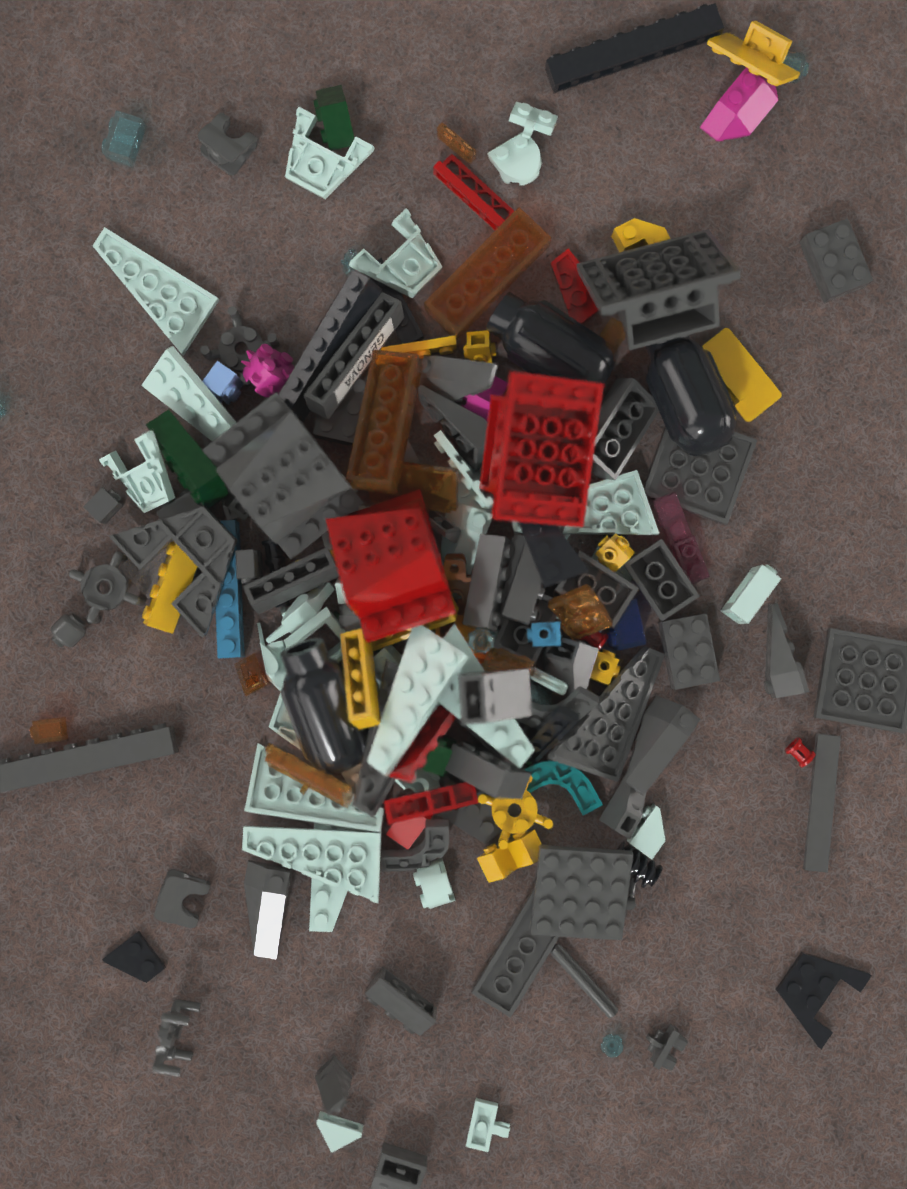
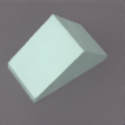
M320 1111L317 1125L331 1153L361 1138L363 1124L334 1115L328 1116L327 1113Z

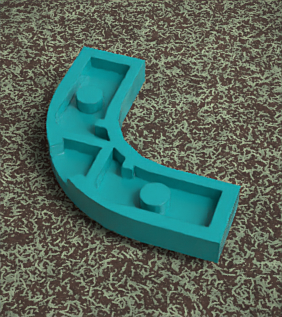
M546 760L523 769L530 772L532 776V781L527 787L529 793L548 784L560 785L566 788L572 795L583 816L603 805L589 779L577 768L553 760Z

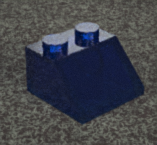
M637 599L631 600L615 627H609L610 633H606L608 635L609 647L612 646L614 650L646 645Z

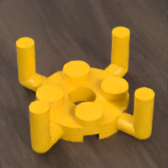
M530 776L527 787L529 783L532 781V776ZM527 787L522 799L494 798L484 793L478 795L479 803L492 806V817L496 825L502 829L498 840L500 849L504 850L508 847L511 833L525 832L534 822L547 829L553 826L550 818L537 814L536 800L527 791ZM513 803L521 807V813L516 817L508 813V807Z

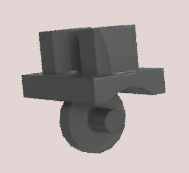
M672 1024L669 1025L665 1034L658 1029L655 1036L650 1033L646 1036V1039L650 1042L647 1050L651 1053L654 1052L650 1059L654 1063L653 1067L658 1070L662 1067L672 1071L677 1059L669 1054L672 1047L682 1052L688 1043L687 1039Z

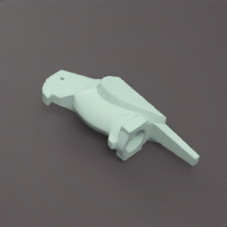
M329 581L307 594L300 595L288 608L282 607L280 609L283 616L282 625L269 635L266 641L271 643L288 632L294 633L322 610L323 603L335 590L332 583Z
M257 623L267 678L281 692L286 670L280 655L286 649V645L281 640L265 646L261 623Z

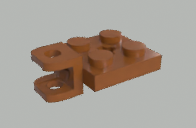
M447 553L444 557V571L451 594L458 593L462 597L458 599L456 604L459 608L458 615L464 616L472 575H466V557L463 553Z

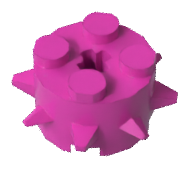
M262 344L256 352L247 350L249 362L241 360V363L245 365L242 373L245 381L250 380L256 386L254 391L264 397L269 398L276 392L279 394L294 369L292 364L293 358L286 352L280 353L268 344Z

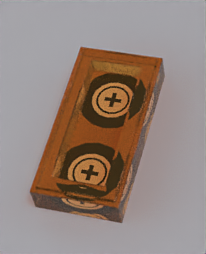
M441 122L437 127V138L468 164H471L476 159V150Z

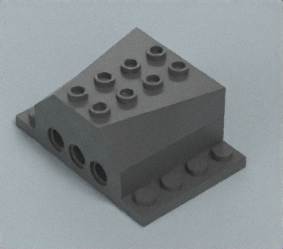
M709 229L576 264L577 272L601 315L618 314L623 325L629 350L656 343H664L667 340L678 337L683 338L689 334L719 327L718 285L729 284L732 281L741 279V270Z
M277 392L203 449L217 467V472L229 490L259 527L275 543L280 545L290 559L294 558L328 531L325 519L346 517L363 504L359 496Z

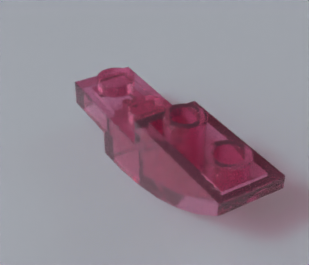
M672 492L654 500L653 503L660 519L658 521L674 558L690 582L694 584L710 577L676 493Z

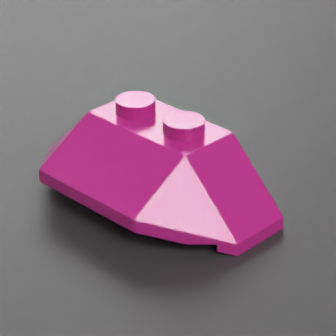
M746 67L719 99L700 128L717 142L750 136L778 102L776 86L769 84L767 78L750 73L748 71L749 68Z

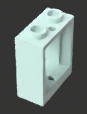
M769 565L752 567L723 606L721 612L737 624L749 623L781 580L776 575L778 572Z
M326 606L288 636L284 643L286 648L298 642H302L325 623L339 639L340 634L345 633V628H340L339 620ZM341 641L328 651L329 657L338 662L342 660Z

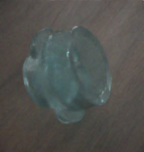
M606 1035L601 1043L602 1052L611 1058L619 1056L623 1051L622 1039L618 1035Z

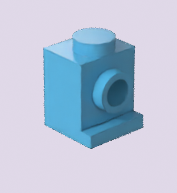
M560 621L532 623V628H527L528 642H533V647L561 646ZM541 630L548 631L547 638L543 639L539 636Z

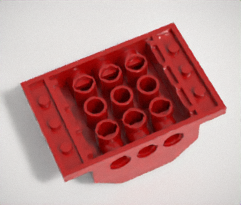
M510 372L507 397L491 395L479 489L494 494L492 519L584 527L603 384Z
M420 489L352 512L346 517L325 519L345 602L360 619L364 639L367 643L456 614L424 497Z

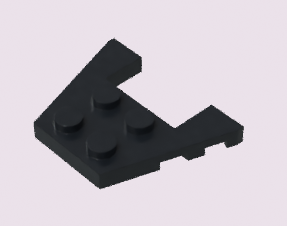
M801 952L777 986L776 991L815 1044L822 1050L833 1032L814 1019L815 1015L840 979L861 993L872 975L866 971Z

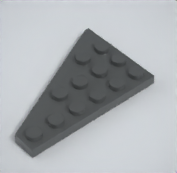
M643 646L598 697V704L562 738L549 753L548 758L618 782L665 654Z

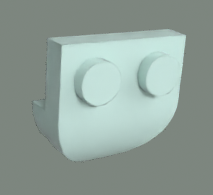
M522 133L488 152L490 161L499 171L502 180L507 184L515 182L520 185H526L535 180L539 175L542 165L539 147L532 138H525L522 136Z

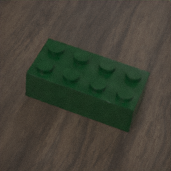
M169 409L146 424L148 431L153 430L161 456L165 459V465L171 473L175 472L177 474V479L184 489L188 488L190 490V496L197 505L201 503L203 506L210 508L229 495L223 479L216 470V466Z

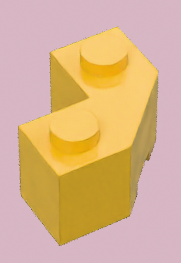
M636 218L614 228L611 236L619 252L671 239L664 227Z
M535 829L513 834V838L508 840V847L504 850L500 849L499 845L496 846L495 843L483 849L484 853L477 857V860L489 883L504 879L516 869L532 865L538 861L539 845H542Z

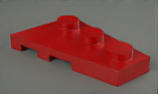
M568 248L551 262V267L569 316L583 324L595 315L599 309L577 272L576 264L580 262Z

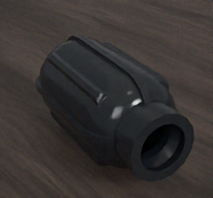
M508 292L487 323L486 330L502 340L508 359L531 375L600 383L603 386L611 376L614 368V355L611 348L606 344L605 339L546 300L525 302L513 293Z
M689 335L683 338L678 337L667 340L664 343L645 346L651 359L646 381L670 439L692 456L712 453L728 445L734 435L737 423V410L712 354L690 339Z
M321 638L308 639L286 648L280 655L286 670L283 688L280 693L304 758L312 766L327 775L342 773L361 764L369 728L358 729L349 721L343 665L329 657L324 640Z

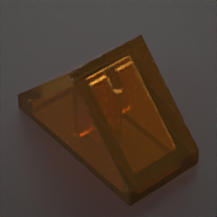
M255 654L234 664L246 696L252 695L271 685Z

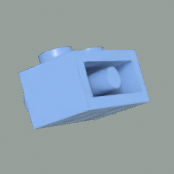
M219 361L214 364L202 381L220 403L225 402L228 405L231 401L235 402L241 394L240 389L244 385L236 373Z

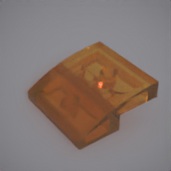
M588 584L549 600L548 607L559 617L561 628L573 641L611 627L613 624L604 605Z

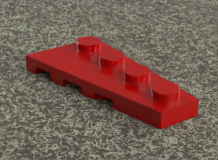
M443 705L437 706L388 777L412 783L416 778L414 772L417 768L424 766L427 761L425 758L428 751L435 750L438 745L437 738L445 735L456 716Z

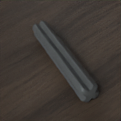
M559 943L555 944L550 954L608 1018L614 1017L618 1012L616 1005Z

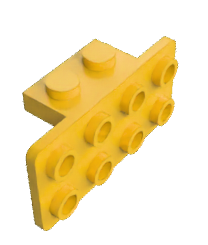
M758 21L751 22L744 41L731 33H725L708 39L707 45L712 47L713 52L721 55L724 54L730 57L732 63L744 65L749 68L748 71L750 73L767 78V82L771 85L779 86L797 79L800 75V72L783 63L793 41Z
M724 328L702 346L712 354L733 404L746 422H751L781 398L782 394L729 328Z

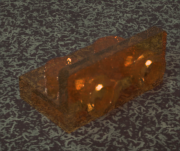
M492 646L482 664L484 671L529 668V676H533L535 672L534 661L530 658L518 656L506 649H498Z

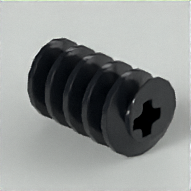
M623 841L616 850L632 851L633 847L630 844L625 846ZM639 850L632 851L631 875H635L633 882L637 883L641 879L642 888L648 884L650 887L653 886L660 877L663 867L661 865L655 866V861H648L646 855L640 856Z

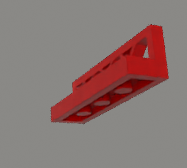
M452 153L443 163L439 160L433 166V174L498 234L517 215L509 205ZM451 162L459 168V175H455L447 168ZM462 179H472L475 182V190H471ZM478 194H488L491 197V205L484 202ZM494 209H504L509 215L504 220Z

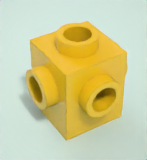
M488 330L467 332V345L463 346L465 359L493 363V356H496L497 353L495 342H491L490 332Z
M615 533L611 538L606 536L598 544L600 549L595 555L603 566L616 572L632 557L635 551L629 546V542L623 536Z
M605 649L602 652L598 651L590 679L608 686L611 679H615L618 676L621 668L618 665L619 659L614 658L616 654ZM601 663L606 664V670L601 669Z

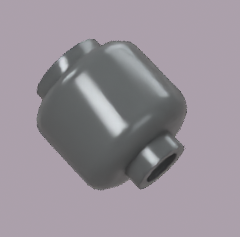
M64 614L52 625L51 633L53 637L51 639L59 647H74L85 636L86 630L84 627L86 624L75 614Z

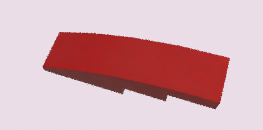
M464 782L385 800L384 806L388 824H393L478 804L479 802L475 786Z

